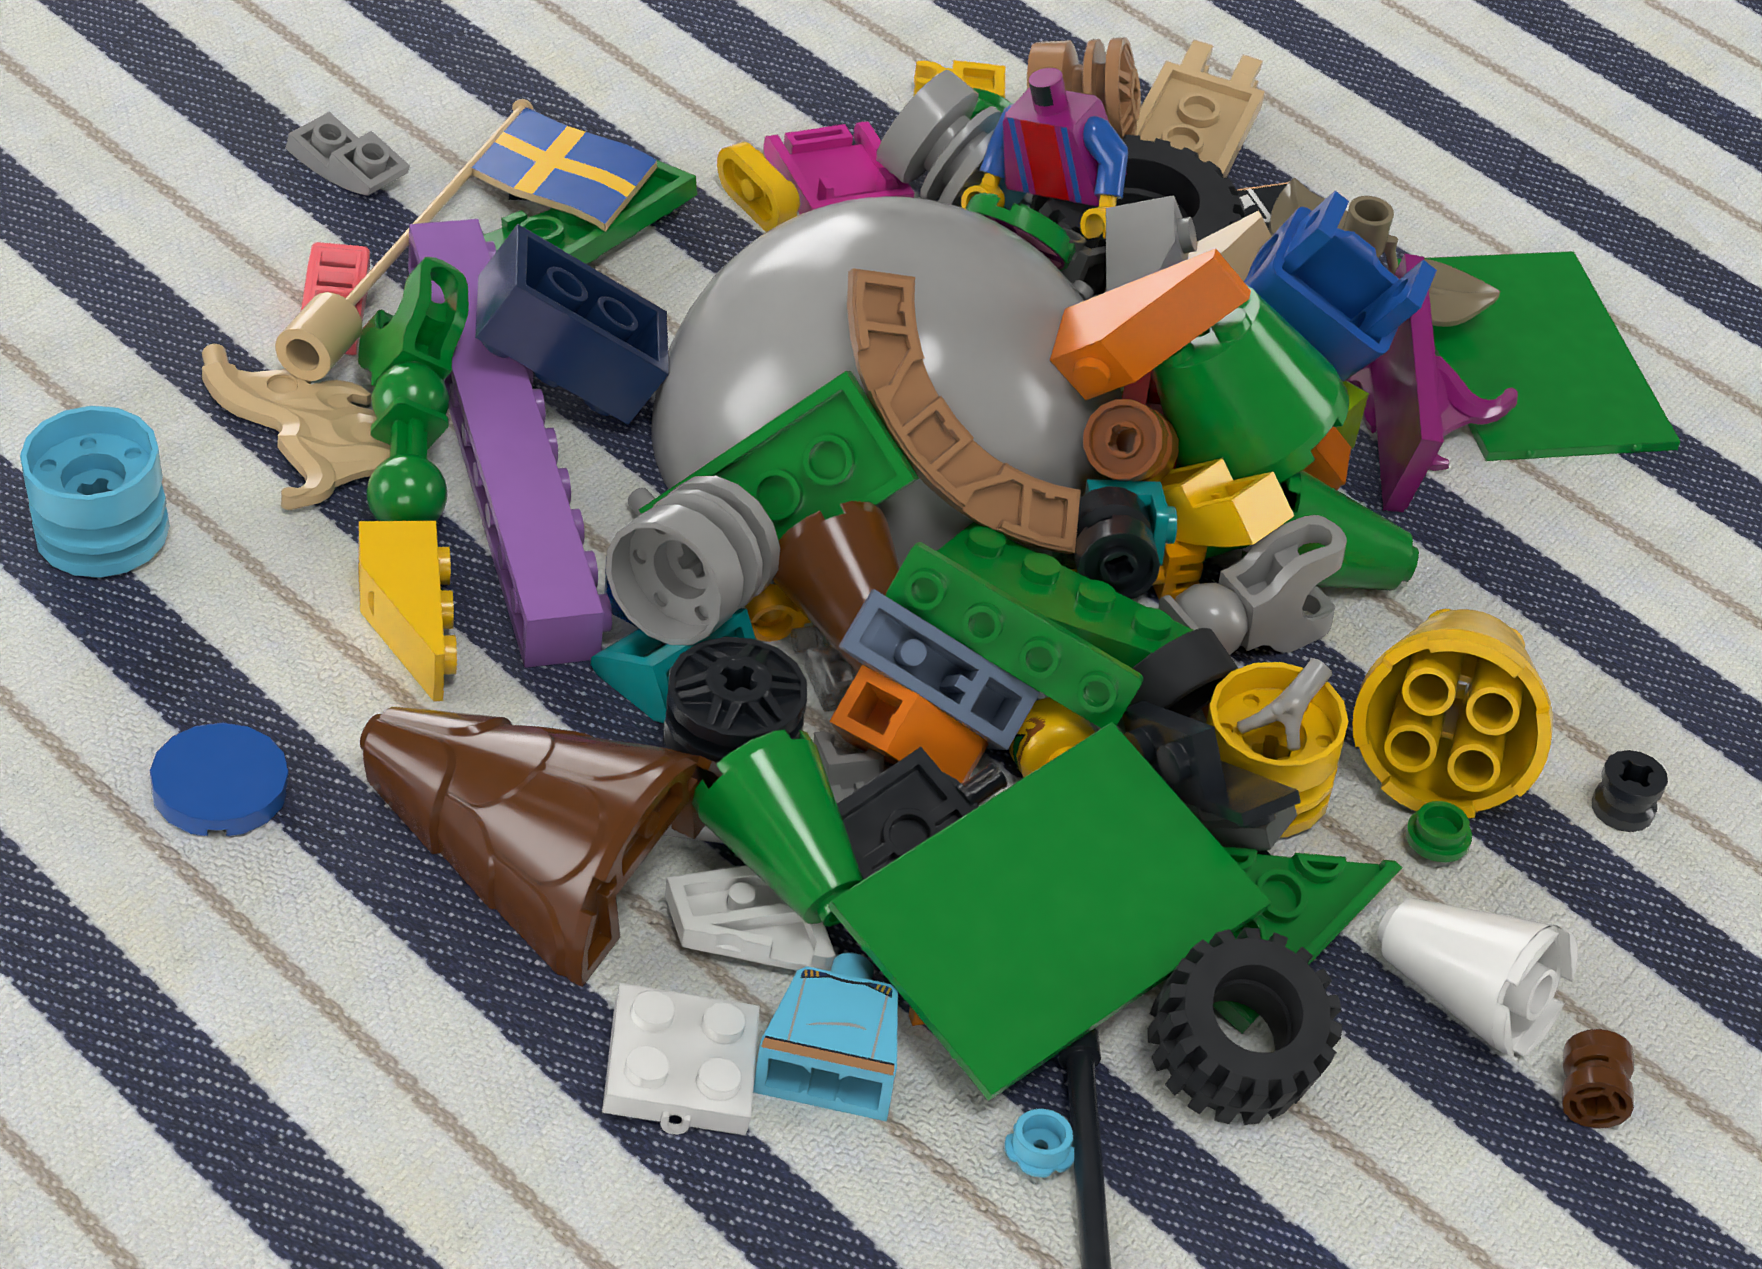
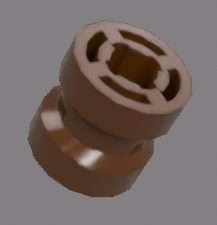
M1603 1029L1585 1030L1574 1034L1566 1041L1563 1049V1069L1567 1077L1562 1086L1564 1113L1572 1121L1582 1126L1596 1129L1611 1128L1622 1124L1631 1116L1634 1109V1090L1630 1081L1634 1072L1632 1045L1625 1037L1616 1032Z

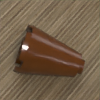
M850 501L840 504L844 514L825 520L821 511H818L790 528L779 539V565L773 580L854 671L858 673L862 664L838 646L871 590L875 589L886 596V592L900 567L889 524L882 510L871 502Z

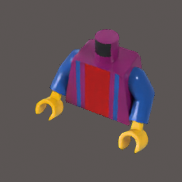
M1043 68L1037 70L1028 79L1030 87L1014 104L1007 106L1002 112L990 137L980 167V171L985 172L982 183L971 186L964 191L961 197V206L966 209L970 199L975 194L991 193L998 195L1000 200L997 206L1003 208L1005 197L1003 191L998 186L1001 178H1003L1008 190L1098 206V208L1088 209L1083 214L1080 222L1081 232L1088 239L1100 237L1103 232V238L1106 239V208L1115 207L1117 199L1123 198L1125 176L1127 175L1128 147L1109 123L1103 103L1095 95L1066 91L1063 75L1059 69Z

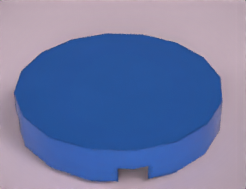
M215 723L192 727L172 736L156 752L150 768V782L155 808L168 823L190 834L208 836V829L215 831L226 829V836L245 834L268 823L283 807L287 795L289 780L284 753L270 737L247 726Z

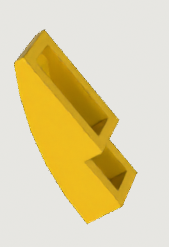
M1223 458L1172 469L1161 481H1158L1162 484L1167 506H1175L1177 511V541L1214 547L1254 545L1294 517L1274 472L1233 480Z

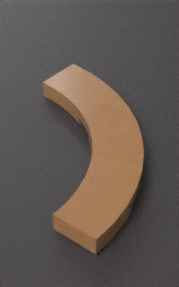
M856 268L848 271L847 310L850 339L857 371L867 397L918 477L951 507L975 523L1003 533L1007 539L1038 549L1064 554L1075 553L1081 490L1058 486L1034 478L1007 463L1000 462L973 440L974 437L955 417L942 396H938L923 362L925 357L922 352L916 324L914 302L915 277Z

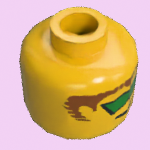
M1045 697L1035 701L1009 746V752L1025 778L1096 731L1088 720L1050 697Z

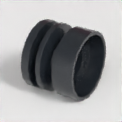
M722 637L707 640L681 653L669 671L662 748L699 755L718 763L726 755L750 740L773 731L786 730L791 739H800L799 730L803 731L804 714L807 704V680L798 663L779 648L752 638Z

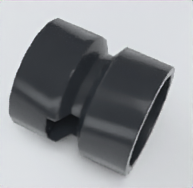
M1106 486L1091 490L1080 498L1074 553L1077 571L1091 580H1098L1109 584L1117 593L1130 599H1136L1151 588L1158 578L1160 561L1146 505L1137 494L1123 487Z

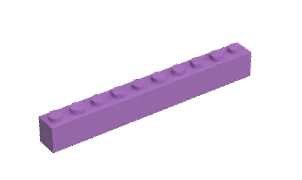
M478 219L409 224V274L422 259L429 256L443 260L464 274L468 283V317L462 335L454 350L452 372L443 381L449 394L450 415L524 667L591 660L593 655L601 651L602 633L610 632L612 629L611 605L608 595L606 593L598 594L596 589L598 586L597 561L592 550L584 551L583 548L585 533L581 511L579 508L571 509L569 505L571 502L569 473L567 468L557 467V437L554 428H545L544 426L546 413L542 390L532 389L533 371L510 357L501 358L494 355L485 348L480 340L475 338L478 275L496 253L495 244L493 241L485 242ZM432 281L431 301L442 304L445 302L444 294L440 286Z

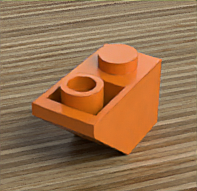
M864 665L859 669L829 721L846 742L865 752L870 748L883 754L884 762L891 766L919 747H922L942 772L957 779L962 784L969 779L988 746V742L919 694Z

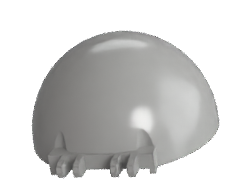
M882 196L846 200L797 215L755 239L721 268L689 308L668 350L669 375L656 390L652 413L651 440L655 461L664 483L670 489L843 372L851 371L864 390L857 371L851 344L847 310L848 271L853 268L915 277L914 302L916 324L922 352L925 357L923 362L938 396H942L955 417L974 437L973 440L986 452L1000 462L1007 463L1034 478L1058 486L1081 490L1080 498L1085 495L1087 479L1115 480L1099 473L1090 464L1083 448V433L1089 417L1101 405L1115 399H1122L1121 389L1118 388L1085 401L1050 361L1065 308L1084 300L1071 282L1042 252L1001 224L970 210L928 199ZM920 478L877 506L882 510L888 521L899 567L902 566L909 551L917 542H922L937 551L974 522L947 504ZM1013 541L1036 553H1043L1054 557L1064 567L1075 560L1074 553L1053 552Z

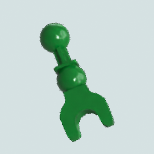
M425 257L408 275L403 297L395 315L393 316L384 310H378L362 328L360 335L358 363L363 369L371 372V385L375 387L371 399L377 419L371 425L370 435L372 438L390 445V457L375 468L367 485V502L371 513L377 521H437L447 503L448 494L445 479L437 466L427 459V450L449 427V418L446 416L450 406L449 394L443 380L452 372V357L468 317L469 299L468 283L464 274L449 263L435 257ZM432 281L440 286L444 294L445 302L442 304L431 301Z

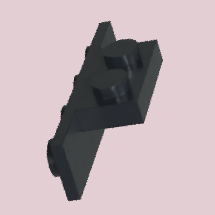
M1146 701L1130 705L1122 716L1126 731L1124 736L1183 802L1198 807L1202 812L1215 814L1236 823L1237 826L1242 828H1254L1271 823L1276 819L1277 812L1301 803L1297 789L1221 761L1214 726Z

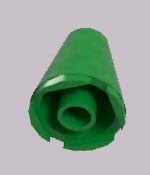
M1303 470L1279 483L1294 514V517L1285 523L1304 516L1320 515L1339 526L1346 535L1347 544L1341 568L1316 586L1392 591L1402 581L1408 582L1412 578L1417 567L1419 550L1413 546V538L1410 532ZM1320 543L1303 544L1298 548V553L1301 555L1326 546ZM1242 551L1241 559H1243L1248 552Z
M786 730L773 731L750 740L718 762L716 765L722 776L709 789L702 779L695 789L692 805L698 813L701 822L806 923H823L824 926H834L841 922L828 908L831 900L860 883L863 879L816 744L805 731L799 730L800 739H791Z

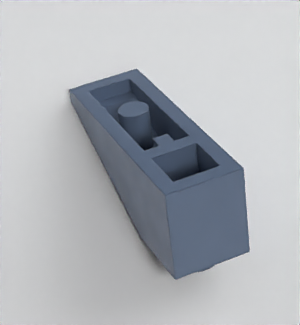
M875 589L871 590L838 646L862 665L919 694L988 742L986 749L1008 750L1040 694L1035 689Z

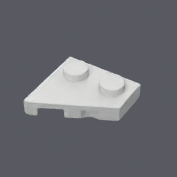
M747 865L667 877L665 898L682 947L796 971L807 966L831 971L836 954L823 923H806Z

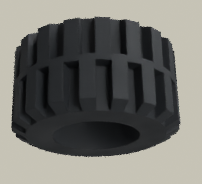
M1244 927L1236 939L1230 929L1215 933L1209 943L1202 939L1191 948L1185 958H1182L1154 1000L1150 1015L1155 1018L1147 1028L1148 1043L1160 1046L1151 1056L1156 1071L1167 1069L1171 1074L1165 1085L1174 1096L1183 1090L1192 1098L1187 1107L1196 1113L1201 1114L1206 1107L1215 1110L1214 1121L1230 1124L1238 1113H1241L1244 1125L1259 1124L1267 1113L1274 1119L1284 1114L1293 1103L1297 1104L1331 1064L1337 1053L1333 1047L1341 1039L1343 1024L1333 1021V1019L1342 1010L1339 996L1327 995L1325 989L1332 980L1326 970L1323 968L1315 972L1308 964L1313 955L1302 946L1297 953L1286 948L1287 937L1274 932L1267 941L1261 939L1259 928ZM1218 1001L1238 1002L1257 1012L1270 1028L1274 1039L1275 1051L1254 1052L1244 1049L1231 1041L1217 1023L1213 1003Z

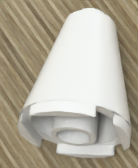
M1409 898L1399 906L1394 905L1389 908L1378 928V940L1382 943L1381 951L1385 960L1498 1052L1514 1057L1513 1052L1522 1056L1531 1053L1546 1037L1565 1004L1553 998L1562 977L1573 982L1577 969L1578 946L1575 936L1557 925Z

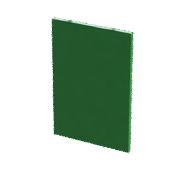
M1574 251L1424 258L1454 267L1500 291L1497 301L1472 319L1454 326L1442 327L1433 325L1435 356H1441L1472 393L1482 399L1491 400L1499 397L1507 388H1514L1518 392L1517 405L1501 419L1488 424H1467L1485 461L1678 450L1681 442ZM1397 259L1398 266L1402 259Z
M1111 722L831 900L828 908L948 1051L950 1057L958 1063L986 1099L990 1101L1170 977L1182 958H1185L1191 948L1202 939L1209 943L1217 932L1230 929L1234 933L1266 911L1272 902L1116 725Z

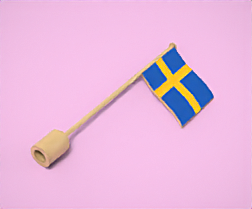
M519 99L513 103V113L413 224L429 223L468 178L473 175L514 196L573 214L606 231L656 170L657 160L626 144L566 126L534 111L532 104L528 100ZM409 228L346 298L330 292L314 296L279 334L275 343L276 354L282 366L289 373L306 381L322 379L360 337L362 320L355 305L409 246Z

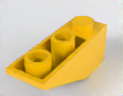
M359 521L358 576L360 612L433 701H443L444 675L456 674L457 672L456 635H444L443 629H453V590H441L440 585H450V547H438L436 521Z

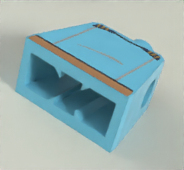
M843 953L835 957L831 971L808 966L797 970L761 1039L753 1093L887 1122L897 1070L898 991L891 984L873 981L874 967L866 957L856 953Z

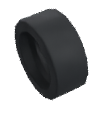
M1199 628L1190 631L1157 649L1132 668L1142 674L1143 682L1129 706L1146 701L1190 717L1211 702L1216 685L1231 671L1238 669V667L1212 629Z

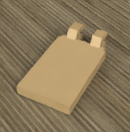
M1193 40L1181 65L1166 61L1140 108L1136 135H1140L1141 140L1155 142V139L1158 138L1170 141L1171 146L1182 150L1186 147L1195 151L1203 162L1210 160L1222 171L1223 178H1226L1262 108L1265 91L1257 89L1259 81L1255 79L1261 70L1263 60L1242 55L1231 80L1208 74L1210 66L1206 65L1212 55L1214 45Z

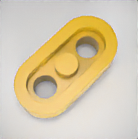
M740 142L722 148L719 151L717 170L724 190L764 231L768 232L797 216V211L800 207V197L795 185L787 180L765 158L762 152L756 150L748 142Z

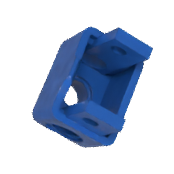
M1335 190L1313 211L1307 207H1299L1259 249L1244 283L1253 288L1334 366L1342 382H1344L1389 350L1398 327L1421 309L1437 270L1425 260H1422L1403 277L1397 278L1381 264L1373 246L1354 231H1344L1337 228L1349 201Z

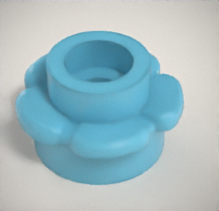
M1034 1109L1027 1111L1014 1124L1013 1133L1008 1134L1005 1138L1004 1147L1009 1160L1017 1162L1024 1173L1034 1177H1048L1055 1170L1057 1172H1064L1071 1167L1075 1159L1074 1147H1071L1073 1142L1071 1125L1062 1115L1052 1110Z

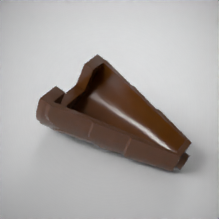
M394 706L386 709L382 714H376L371 717L360 737V748L363 750V763L367 782L424 846L432 854H441L489 909H496L557 975L567 977L571 982L581 987L584 986L621 937L616 900L617 894L670 825L671 829L694 840L705 827V824L701 822L698 813L692 805L695 789L702 779L709 789L722 776L716 762L699 755L681 753L645 744L595 738L589 734L577 731L513 725L509 719L498 716Z

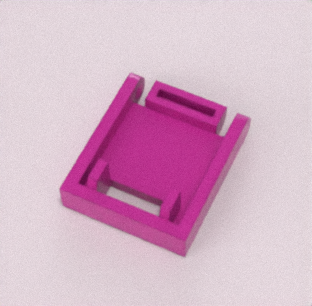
M868 121L855 124L854 141L856 145H852L853 136L845 124L785 133L784 143L777 134L765 136V158L787 180L795 185L800 197L799 214L846 200L882 196L914 198L915 193L908 183H903L876 160V152L881 140Z

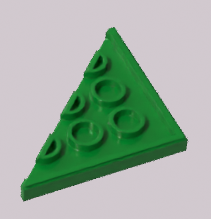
M1223 847L1272 902L1266 911L1232 934L1236 939L1244 927L1259 928L1261 939L1268 941L1275 932L1288 938L1285 947L1294 953H1297L1302 946L1312 954L1313 958L1308 963L1310 965L1403 867L1393 860H1383L1380 864L1347 862L1344 856L1294 853L1292 857L1257 854L1256 849ZM1218 1001L1213 1003V1007L1241 1034L1260 1016L1250 1007L1238 1002Z

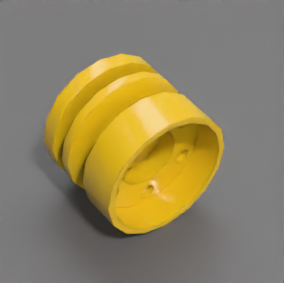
M1283 662L1252 663L1231 671L1216 685L1210 702L1206 724L1215 728L1221 761L1299 791L1301 803L1295 805L1297 816L1281 835V837H1290L1310 829L1326 813L1349 722L1343 699L1327 681L1309 702L1304 712L1300 726L1299 750H1288L1285 726L1278 721L1244 734L1240 733L1237 728V722L1251 717L1269 705L1303 670L1302 667Z

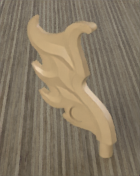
M210 344L203 349L204 366H202V381L210 395L222 408L232 414L276 429L279 432L278 449L304 477L306 483L299 488L286 487L281 490V507L283 509L293 510L321 503L332 495L335 487L359 478L371 476L375 468L390 457V445L376 440L370 435L371 425L377 419L374 410L357 407L351 403L355 402L364 405L371 403V393L362 386L341 380H328L311 384V381L299 379L286 369L259 372L237 370L235 365L229 364L226 349L222 345Z

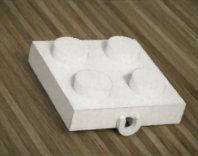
M619 983L614 1006L602 1113L658 1121L662 1130L670 1134H682L689 1127L746 1136L752 1114L760 1006ZM678 1115L682 1118V1122L680 1124H672L669 1122V1117Z

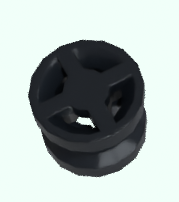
M1632 750L1617 751L1610 755L1604 764L1601 772L1602 782L1598 784L1592 797V809L1597 818L1616 830L1626 832L1642 831L1651 825L1658 810L1657 801L1661 799L1668 784L1667 773L1657 760L1647 754Z

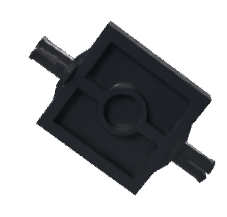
M919 747L838 802L837 806L862 879L864 880L979 807L981 803L1001 789H1005L1008 783L1003 772L1001 771L997 774L999 767L994 763H990L986 768L962 784L957 779L942 772L923 748Z

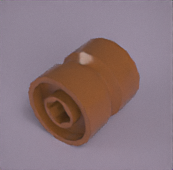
M1115 399L1101 405L1089 417L1083 433V448L1090 464L1105 476L1117 481L1158 482L1174 466L1178 457V437L1173 425L1163 414L1132 399Z

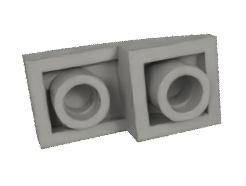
M327 112L290 132L285 147L300 162L323 178L344 189L366 196L406 175L410 168V165L374 132L370 131L358 138L331 112Z

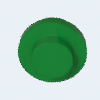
M1433 801L1424 804L1410 817L1405 832L1407 842L1416 853L1436 862H1453L1461 859L1469 851L1472 842V831L1469 827L1470 823L1467 815L1459 807L1443 801Z

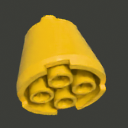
M1440 609L1429 615L1425 622L1385 651L1371 666L1363 679L1356 699L1352 723L1355 747H1359L1366 764L1382 783L1380 789L1398 803L1411 810L1418 811L1426 803L1443 801L1459 807L1468 818H1475V814L1478 811L1498 806L1516 795L1521 797L1538 779L1550 751L1553 732V712L1548 692L1525 649L1523 636L1517 630L1509 627L1500 619L1481 611ZM1458 681L1466 682L1467 685L1459 684Z

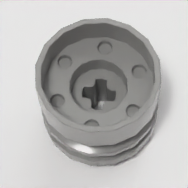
M946 69L934 76L906 104L884 135L876 152V160L899 180L908 184L928 170L929 172L921 187L920 197L933 201L940 198L938 202L962 208L961 197L964 191L971 186L982 183L985 172L980 171V167L990 137L1002 112L990 106L970 119L978 102V93L952 71Z
M694 476L677 486L666 497L656 502L653 508L639 515L616 533L607 549L606 575L614 599L627 618L644 633L669 645H693L710 636L728 621L736 610L746 606L753 597L759 595L770 585L778 571L780 545L773 522L759 501L738 484L718 476Z

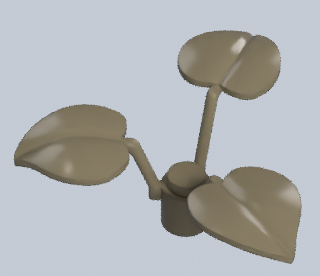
M1293 178L1282 190L1272 209L1269 223L1271 236L1299 207H1307L1313 211L1325 199L1311 192L1300 181ZM1360 196L1350 202L1348 212L1345 210L1337 228L1344 231H1354L1375 248L1377 257H1380L1385 252L1388 270L1395 274L1398 268L1396 255L1398 238L1389 235L1394 217L1393 208L1385 200L1374 196ZM1425 259L1428 264L1437 270L1429 288L1432 325L1445 327L1462 324L1497 301L1500 294L1498 289L1454 267L1438 261Z

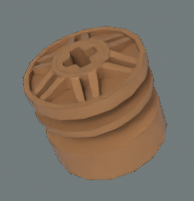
M1127 37L1112 38L1109 41L1107 52H1105L1104 44L1100 39H1091L1087 43L1083 64L1079 63L1075 46L1071 40L1035 42L1031 46L1027 68V89L1030 87L1028 79L1035 71L1043 68L1059 69L1063 75L1066 91L1095 95L1102 101L1109 123L1121 139H1123L1125 134L1136 135L1141 106L1140 82L1131 44Z

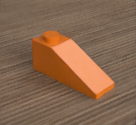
M1215 248L1065 308L1050 361L1085 401L1139 380L1249 300L1251 290Z

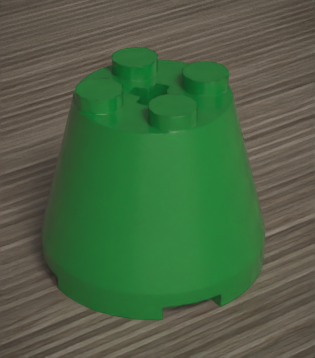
M1249 287L1251 290L1249 300L1152 369L1163 415L1173 425L1178 437V457L1176 462L1180 468L1223 458L1233 480L1274 472L1280 483L1297 474L1316 460L1311 450L1326 436L1332 427H1342L1344 425L1349 410V395L1334 366L1253 288Z

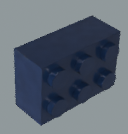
M516 225L478 275L475 338L480 340L485 348L494 355L501 358L510 357L531 369L545 384L552 387L561 386L582 398L587 406L596 413L604 416L612 415L629 425L669 375L667 311L521 225Z

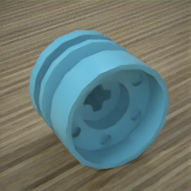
M80 407L65 410L42 421L26 437L20 454V460L29 499L34 535L38 552L53 567L74 576L102 578L127 573L150 561L163 547L170 524L166 509V497L162 486L163 475L159 448L154 431L139 416L115 407Z

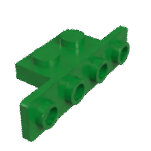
M917 542L911 548L886 592V597L1010 673L1031 688L1045 694L1101 729L1111 722L1115 725L1118 724L1143 682V676L1139 672L922 542Z

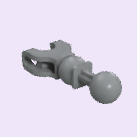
M1320 515L1304 516L1282 524L1255 543L1246 556L1237 564L1221 570L1219 584H1194L1180 593L1175 600L1170 595H1166L1160 598L1158 609L1166 612L1172 620L1193 630L1199 628L1212 629L1229 655L1237 650L1240 644L1246 651L1262 645H1269L1279 652L1289 653L1323 638L1331 630L1335 605L1316 585L1341 568L1347 544L1346 535L1339 526ZM1320 543L1326 546L1301 555L1298 553V548L1303 544ZM1303 611H1308L1313 615H1303Z

